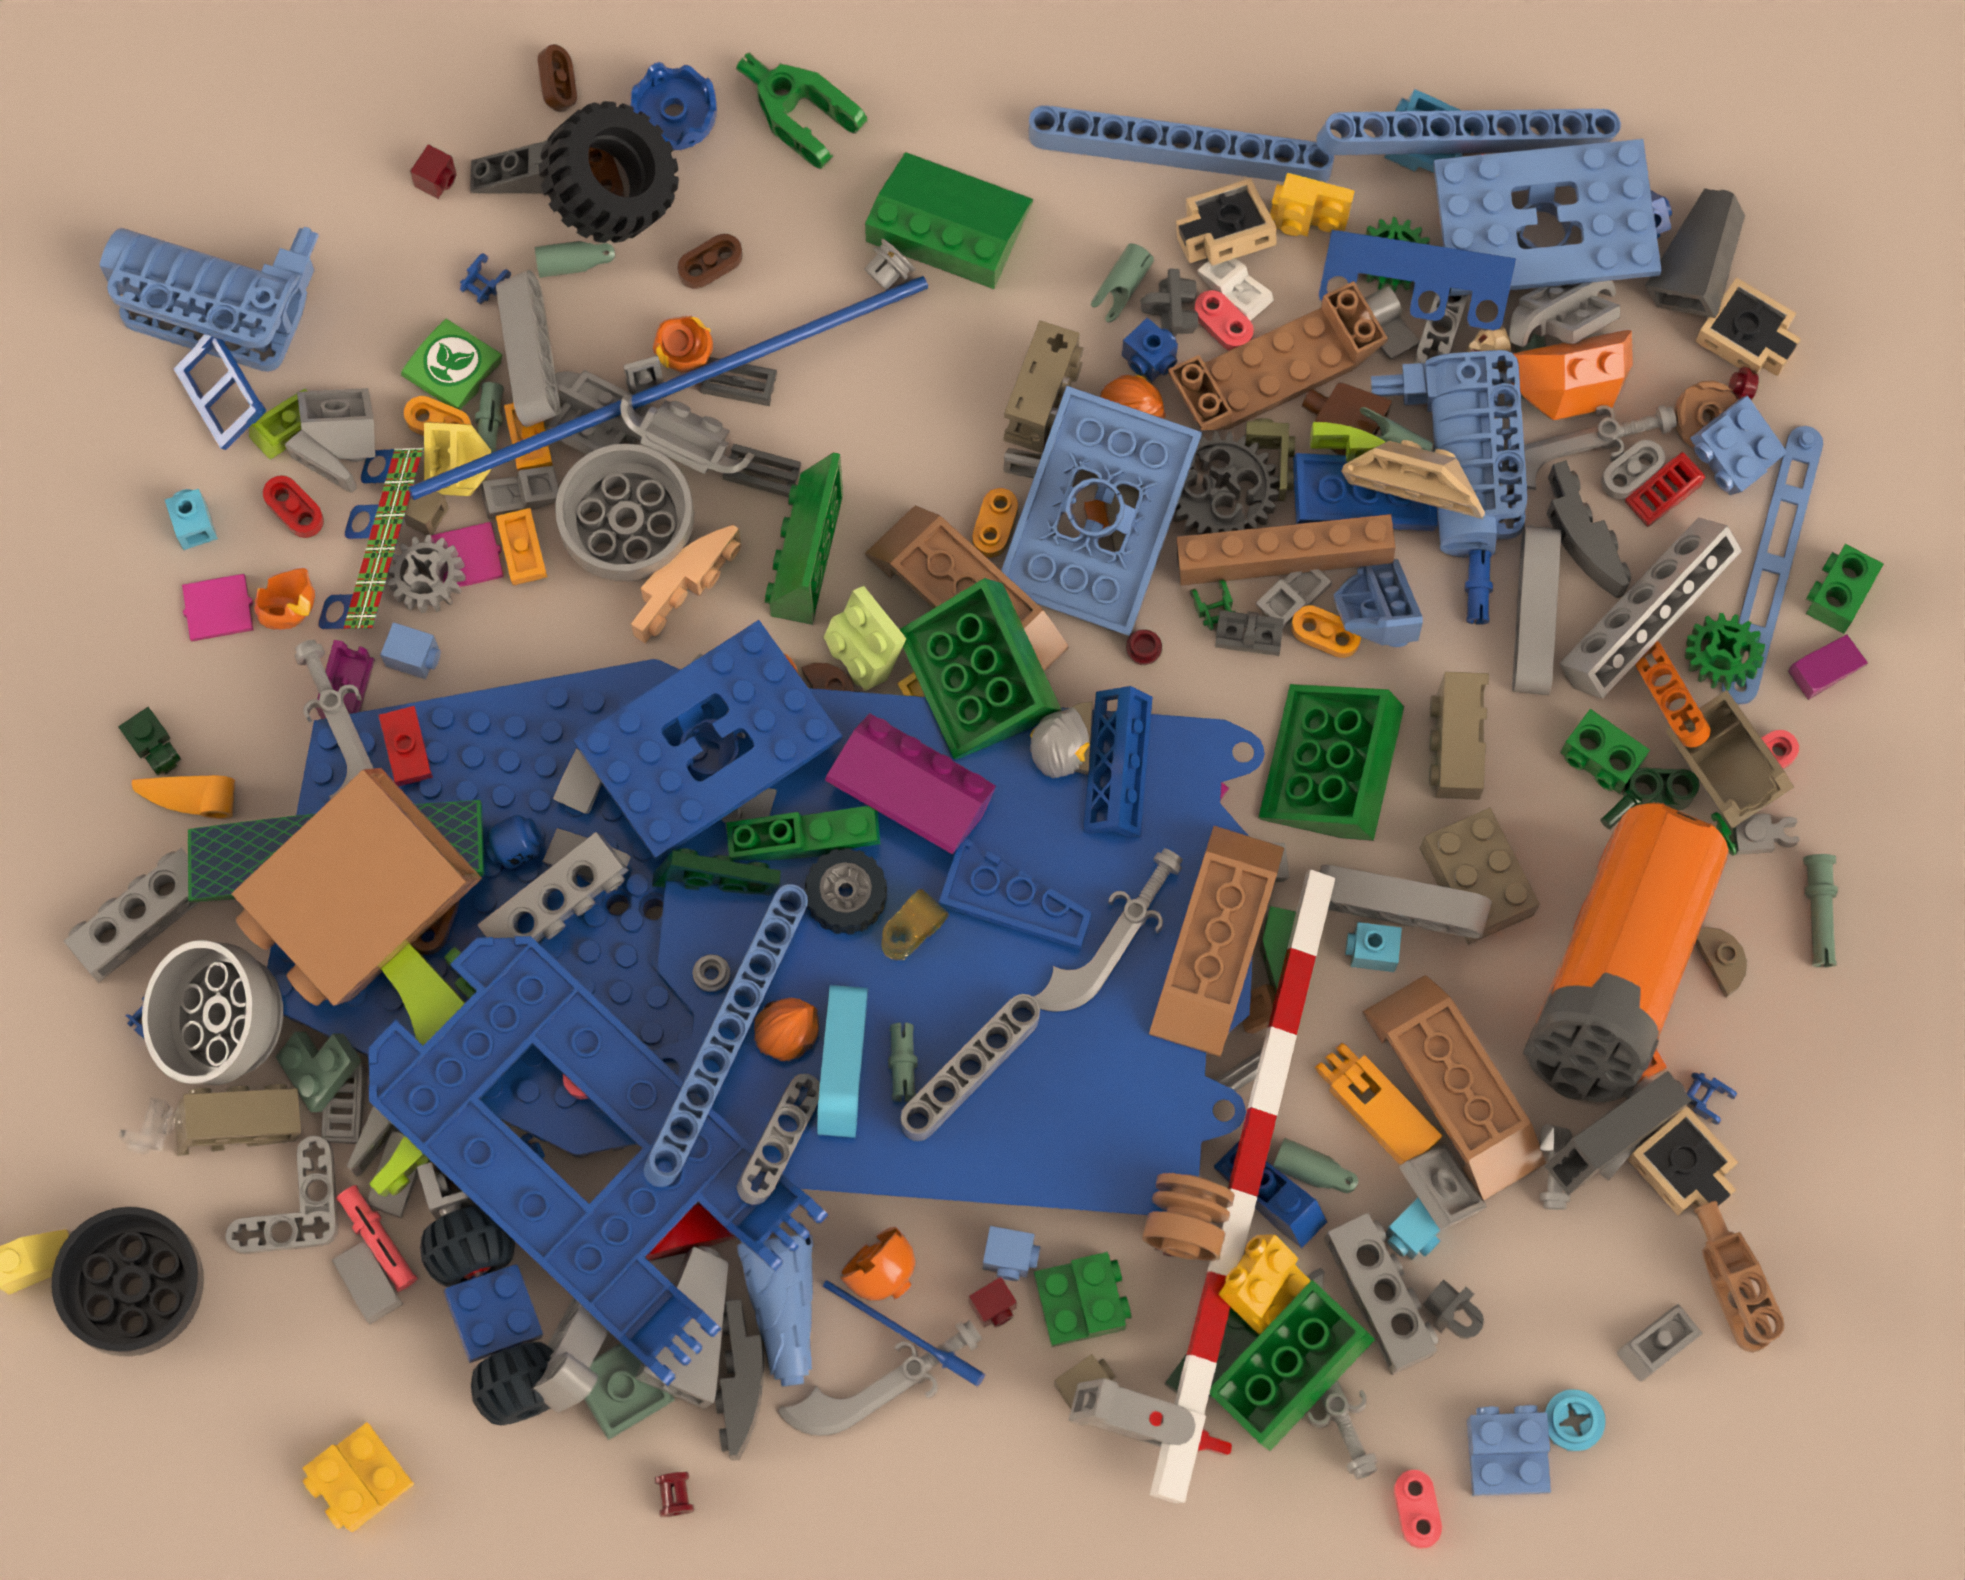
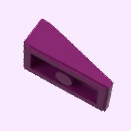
M1847 634L1796 661L1791 665L1788 672L1806 698L1810 700L1866 666L1868 662Z

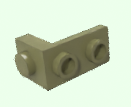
M1268 418L1247 421L1244 434L1246 436L1245 446L1249 448L1257 442L1259 449L1279 450L1278 501H1285L1287 490H1293L1294 472L1293 469H1288V457H1294L1295 436H1289V423H1277Z

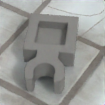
M1771 814L1750 816L1732 828L1734 842L1737 845L1735 847L1736 855L1772 853L1775 849L1774 842L1783 847L1797 845L1800 841L1798 836L1789 837L1784 833V828L1794 827L1797 819L1785 817L1777 824H1772Z

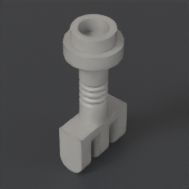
M1546 1124L1541 1128L1540 1151L1548 1152V1162L1572 1140L1571 1131L1567 1128ZM1549 1172L1548 1192L1540 1193V1201L1544 1202V1209L1565 1210L1566 1202H1570V1195L1563 1193L1562 1187Z

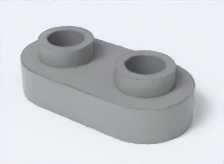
M1651 440L1637 442L1605 469L1601 479L1602 488L1605 493L1615 499H1625L1663 467L1665 462L1664 450L1659 444ZM1646 458L1650 461L1651 465H1642L1639 459ZM1621 479L1625 485L1622 487L1617 486L1613 480Z

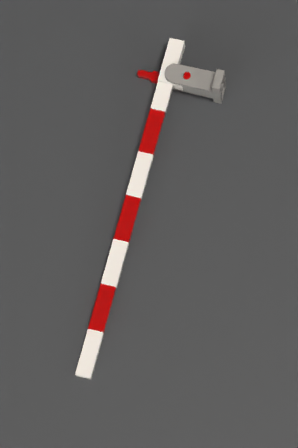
M1312 869L1306 871L1228 1189L1235 1194L1233 1206L1226 1208L1230 1212V1219L1227 1222L1219 1223L1218 1226L1225 1232L1220 1259L1209 1262L1175 1403L1172 1404L1117 1386L1118 1382L1102 1378L1078 1383L1068 1420L1080 1425L1090 1424L1160 1446L1161 1450L1150 1496L1173 1503H1185L1197 1451L1208 1450L1220 1455H1229L1232 1451V1444L1230 1442L1211 1437L1207 1431L1203 1430L1206 1418L1204 1412L1230 1306L1218 1294L1226 1283L1228 1273L1237 1266L1244 1253L1335 882L1334 877Z

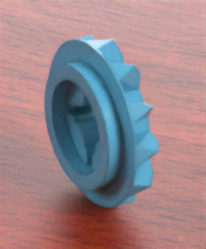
M1571 1389L1558 1393L1549 1401L1545 1412H1547L1549 1437L1555 1445L1567 1451H1584L1600 1440L1605 1429V1414L1600 1403L1592 1395L1585 1391ZM1568 1405L1575 1416H1589L1579 1425L1580 1436H1578L1577 1431L1572 1426L1566 1427L1564 1425L1560 1427V1424L1569 1417Z

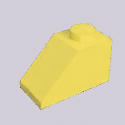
M64 1229L20 1237L1 1245L0 1289L10 1295L52 1277L57 1255L66 1239L70 1236L68 1230Z

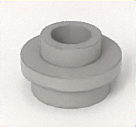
M705 955L695 963L693 979L696 985L706 992L719 991L729 982V965L724 958L718 955ZM708 969H716L719 972L718 977L714 980L707 979L705 972Z

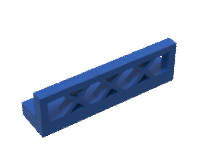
M1132 686L1096 692L1083 831L1089 834L1115 831L1128 838L1141 836L1153 697ZM1118 699L1117 710L1109 719L1106 716L1108 701ZM1112 732L1115 735L1114 745L1105 753L1103 750L1104 741ZM1109 767L1111 769V779L1102 788L1100 785L1101 776ZM1106 802L1108 805L1107 821L1097 822L1098 810Z

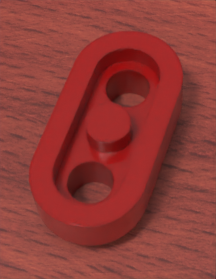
M275 476L267 481L263 488V498L268 508L296 536L309 538L318 534L323 527L324 517L320 507L290 477ZM283 493L289 495L285 501L277 500L278 496ZM306 517L312 518L310 524H300L302 519Z

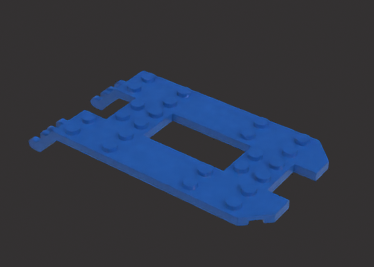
M515 936V938L477 937L450 964L477 992L423 1046L395 1020L369 1046V1102L618 1341L668 1386L676 1378L675 1374L665 1364L662 1365L655 1357L666 1347L674 1354L673 1357L683 1366H687L692 1360L671 1340L677 1335L698 1355L703 1346L692 1335L690 1337L683 1330V1327L693 1318L701 1325L700 1328L709 1337H715L721 1330V1327L645 1258L698 1202L734 1237L776 1272L783 1264V1260L778 1254L763 1244L773 1233L790 1252H795L799 1245L779 1226L784 1222L804 1241L810 1236V1232L804 1225L791 1217L790 1214L798 1206H801L817 1224H821L829 1215L810 1196L784 1175L780 1176L773 1192L765 1202L751 1205L743 1201L737 1193V1183L754 1148L712 1108L681 1171L673 1183L666 1187H657L649 1183L644 1176L645 1162L684 1081L531 936ZM532 1045L642 1148L590 1204L480 1100ZM687 1093V1099L693 1105L699 1106L704 1104V1100L697 1093ZM679 1125L671 1126V1132L675 1137L680 1139L688 1138V1132L684 1127ZM659 1158L654 1160L655 1166L661 1172L673 1171L672 1165L666 1159ZM761 1170L751 1182V1190L756 1193L760 1189V1183L766 1174Z

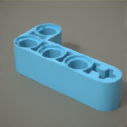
M830 985L819 1088L817 1135L856 1137L868 988Z

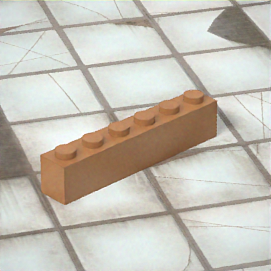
M1391 514L1176 537L1180 586L1212 583L1222 579L1231 581L1287 575L1300 571L1306 573L1316 569L1325 571L1392 564L1396 549Z

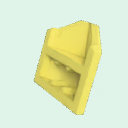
M424 423V480L491 453L489 446L471 424ZM491 469L437 492L443 495L471 496L490 473Z

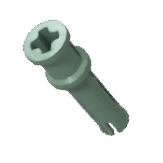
M1813 854L1803 857V864L1807 866L1808 886L1804 888L1807 898L1811 901L1812 966L1818 968L1821 967V964H1824V968L1837 965L1835 960L1833 898L1838 894V887L1834 885L1833 865L1837 861L1836 856L1831 854Z

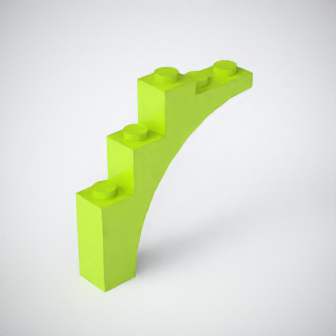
M410 943L381 968L399 992L411 1018L415 1037L423 1046L466 1003ZM404 1136L389 1162L369 1184L381 1196L387 1197L390 1193L392 1196H395L410 1183L407 1177L417 1169V1166L430 1163L431 1161Z

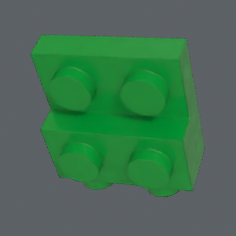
M1108 1252L1074 1259L1068 1264L1034 1271V1278L1051 1347L1125 1330V1319L1131 1318V1311L1127 1296L1119 1297L1116 1283L1122 1281L1118 1260H1110Z

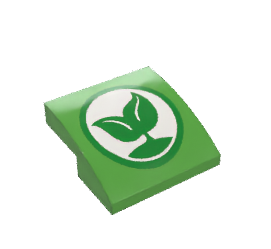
M446 318L415 351L402 369L401 376L444 404L460 410L479 392L480 383L501 364L502 354Z

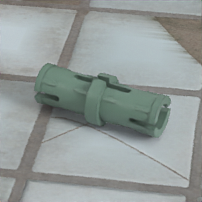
M485 382L481 384L479 412L475 413L474 422L477 424V433L489 446L491 453L497 451L498 427L503 424V416L500 415L504 386L494 382Z
M901 1023L890 1025L892 1056L888 1058V1068L892 1069V1100L901 1102L903 1094H905V1102H909L916 1095L914 1068L918 1065V1058L914 1055L913 1048L914 1025L910 1023L904 1024L905 1029L902 1030L903 1038L901 1036Z

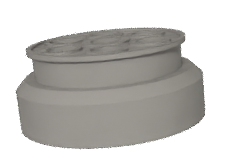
M615 444L602 447L587 454L567 472L556 497V521L566 550L585 570L609 580L636 581L651 577L655 571L670 563L682 548L687 546L693 530V502L684 475L665 455L641 445ZM615 487L625 489L624 493L619 496L608 494ZM651 493L660 496L657 501L651 503L643 500L646 495ZM590 512H598L601 514V516L595 521H587L584 519V517ZM626 518L636 520L635 524L631 527L624 528L619 526V523ZM659 525L671 527L665 534L654 532V529ZM608 543L612 545L607 552L599 553L595 551L599 544ZM635 550L647 552L641 559L629 557Z
M205 940L185 943L175 948L161 961L149 981L142 1008L143 1034L146 1046L154 1062L169 1077L189 1084H226L239 1078L241 1075L255 1070L273 1051L280 1036L283 1022L282 995L272 973L250 953L236 945Z

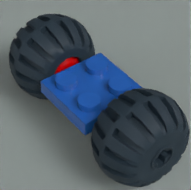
M474 1205L444 1215L426 1227L420 1243L421 1260L429 1275L440 1285L448 1287L444 1289L443 1293L469 1363L486 1358L475 1367L472 1373L471 1393L473 1403L480 1414L490 1423L502 1426L529 1419L551 1409L544 1403V1398L535 1389L532 1391L531 1388H534L544 1375L548 1364L546 1362L551 1360L550 1355L554 1351L543 1342H532L541 1339L543 1331L518 1265L506 1267L514 1256L515 1241L480 1207Z

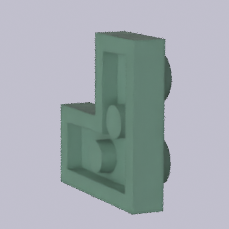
M294 1032L276 1055L277 1061L293 1086L298 1088V1093L310 1112H322L361 1063V1059L342 1033H333L318 1051L306 1032Z

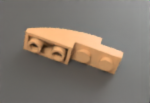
M731 525L695 540L682 548L670 563L651 575L641 587L643 601L646 602V605L631 623L633 635L646 643L652 635L656 637L664 628L667 621L665 617L672 608H679L686 599L687 589L700 596L705 588L710 589L713 587L721 572L719 569L726 560L732 561L740 551L741 539L739 528Z

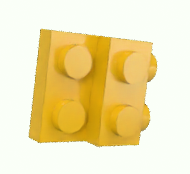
M1287 173L1284 185H1276L1270 216L1275 221L1276 229H1280L1283 233L1290 236L1302 235L1308 237L1311 225L1317 226L1320 230L1331 233L1332 230L1345 232L1355 190Z
M1275 1234L1256 1235L1247 1243L1244 1255L1237 1266L1228 1273L1226 1283L1218 1295L1260 1335L1311 1280L1295 1265L1299 1258Z
M368 1422L338 1445H331L302 1468L307 1474V1477L302 1482L315 1499L322 1495L330 1505L325 1510L328 1518L337 1529L345 1526L350 1532H354L414 1485L413 1481Z

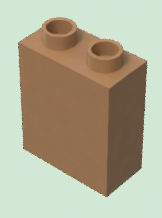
M382 768L363 769L231 894L245 908L236 917V922L246 936L264 950H268L277 943L296 964L287 972V978L298 993L315 1006H319L326 998L333 1006L353 1000L383 972L381 970L383 966L408 943L412 945L475 886L482 877Z

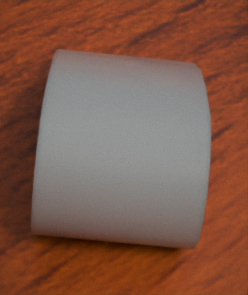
M1388 286L1364 298L1388 337V341L1380 348L1390 359L1419 344L1420 340L1400 317L1402 312L1400 302Z

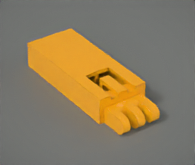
M1340 1043L1336 1049L1345 1059L1343 1062L1331 1052L1325 1058L1334 1068L1332 1072L1322 1062L1315 1066V1070L1330 1085L1329 1092L1399 1165L1430 1151L1441 1140L1442 1135L1365 1055L1359 1059L1344 1043ZM1353 1083L1362 1095L1370 1089L1375 1096L1367 1104H1364L1348 1087Z

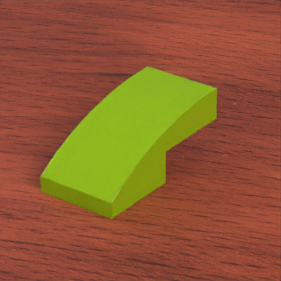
M1313 422L1310 432V449H1346V462H1350L1385 443L1384 440L1366 431L1335 423Z

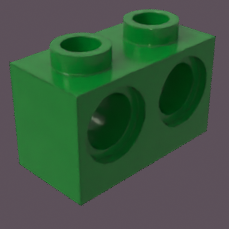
M1847 544L1843 546L1839 554L1832 552L1822 571L1828 573L1823 583L1816 580L1806 600L1812 602L1806 614L1844 634L1854 620L1884 564ZM1842 568L1853 570L1857 577H1848L1844 574ZM1826 597L1836 598L1841 606L1835 607L1830 605Z
M1589 709L1566 740L1560 753L1565 756V760L1572 767L1578 770L1584 769L1593 775L1595 781L1602 788L1608 791L1614 790L1620 794L1634 772L1643 764L1650 749L1592 709ZM1580 739H1591L1596 744V749L1589 750L1584 748L1580 743ZM1619 759L1623 761L1626 765V770L1614 769L1610 764V760Z

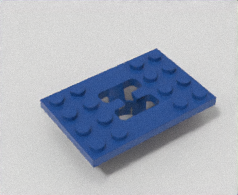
M757 620L580 734L573 741L651 855L658 861L840 742L842 734L760 620ZM714 698H719L729 711L719 720L706 719L701 706ZM678 722L683 736L680 740V745L672 746L663 736V731ZM716 731L719 737L724 738L727 736L733 742L735 751L731 760L725 766L711 771L710 769L694 767L693 757L703 751L694 737L702 732ZM738 733L746 734L754 745L750 751L740 756Z

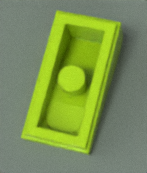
M297 393L267 411L256 423L249 427V438L269 459L276 457L287 449L285 444L302 430Z

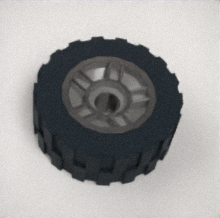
M852 848L831 850V853L823 854L818 858L816 864H812L809 876H806L805 893L808 898L807 909L810 910L811 917L815 922L818 921L822 928L830 929L833 933H847L849 935L860 930L862 932L868 929L870 924H874L878 920L879 914L883 913L885 908L887 883L886 879H884V872L881 867H878L876 860L866 856L863 851H853ZM839 887L843 889L853 887V893L849 897H843L839 894Z

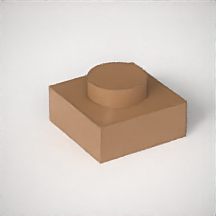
M1264 984L1251 990L1250 1015L1242 1021L1245 1032L1254 1034L1268 1027L1276 996L1273 986Z

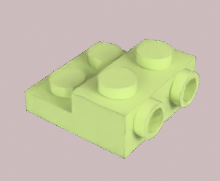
M865 586L852 591L844 612L832 617L823 637L830 649L831 655L844 663L851 675L852 681L856 685L863 687L865 691L888 680L906 641V637Z

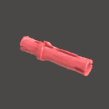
M357 1185L341 1192L336 1199L341 1203L353 1222V1231L356 1235L361 1234L376 1260L393 1282L397 1292L415 1283L418 1279L417 1276L413 1274L397 1246L380 1223L382 1217L378 1211H372L359 1192ZM358 1210L362 1211L363 1215L375 1231V1234H371V1232L365 1225L364 1221L358 1214ZM380 1242L383 1243L388 1253L396 1263V1267L392 1266L389 1259L379 1246Z

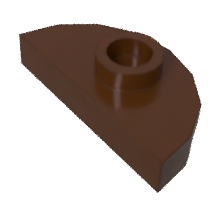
M812 663L801 667V671L812 689L855 692L851 678L841 668L829 663Z

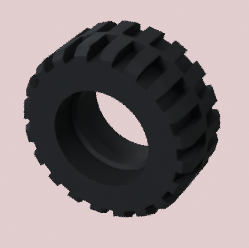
M603 101L600 105L594 102L586 105L581 110L578 109L547 138L548 142L543 146L540 154L541 159L544 161L539 164V176L544 177L545 180L541 187L544 196L549 195L551 202L549 206L553 212H559L563 217L561 221L568 228L571 226L577 228V234L585 238L593 235L594 241L606 243L609 240L613 243L624 242L628 238L632 239L659 220L666 213V210L671 207L675 199L674 192L678 190L679 184L678 176H674L679 171L677 159L672 158L671 153L674 149L670 141L666 142L661 135L664 131L658 124L652 125L649 122L650 117L642 111L637 114L633 112L634 107L624 103L617 107L616 102ZM589 148H596L609 153L622 165L629 181V197L615 195L606 190L597 181L589 165Z

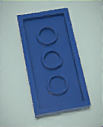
M1295 454L1293 458L1296 524L1391 514L1393 529L1434 531L1437 528V507L1349 484L1342 473L1344 464L1348 463L1346 462L1345 455Z

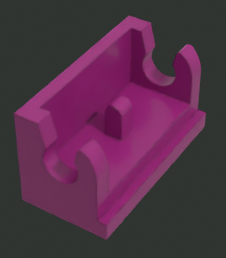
M334 640L325 673L335 691L338 692L344 685H354L359 690L361 700H358L354 693H347L343 698L348 713H358L362 708L375 659L370 657L364 647L359 646L358 651L349 649L345 642ZM316 707L320 718L325 719L326 716L323 710Z

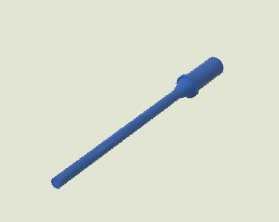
M828 1280L823 1284L824 1288L934 1355L942 1364V1368L951 1370L976 1387L982 1383L985 1373L957 1357L953 1351L946 1352L937 1349Z

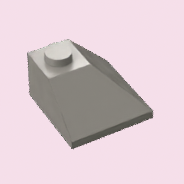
M368 388L297 392L301 429L339 459L363 461L366 458L375 457L374 418Z

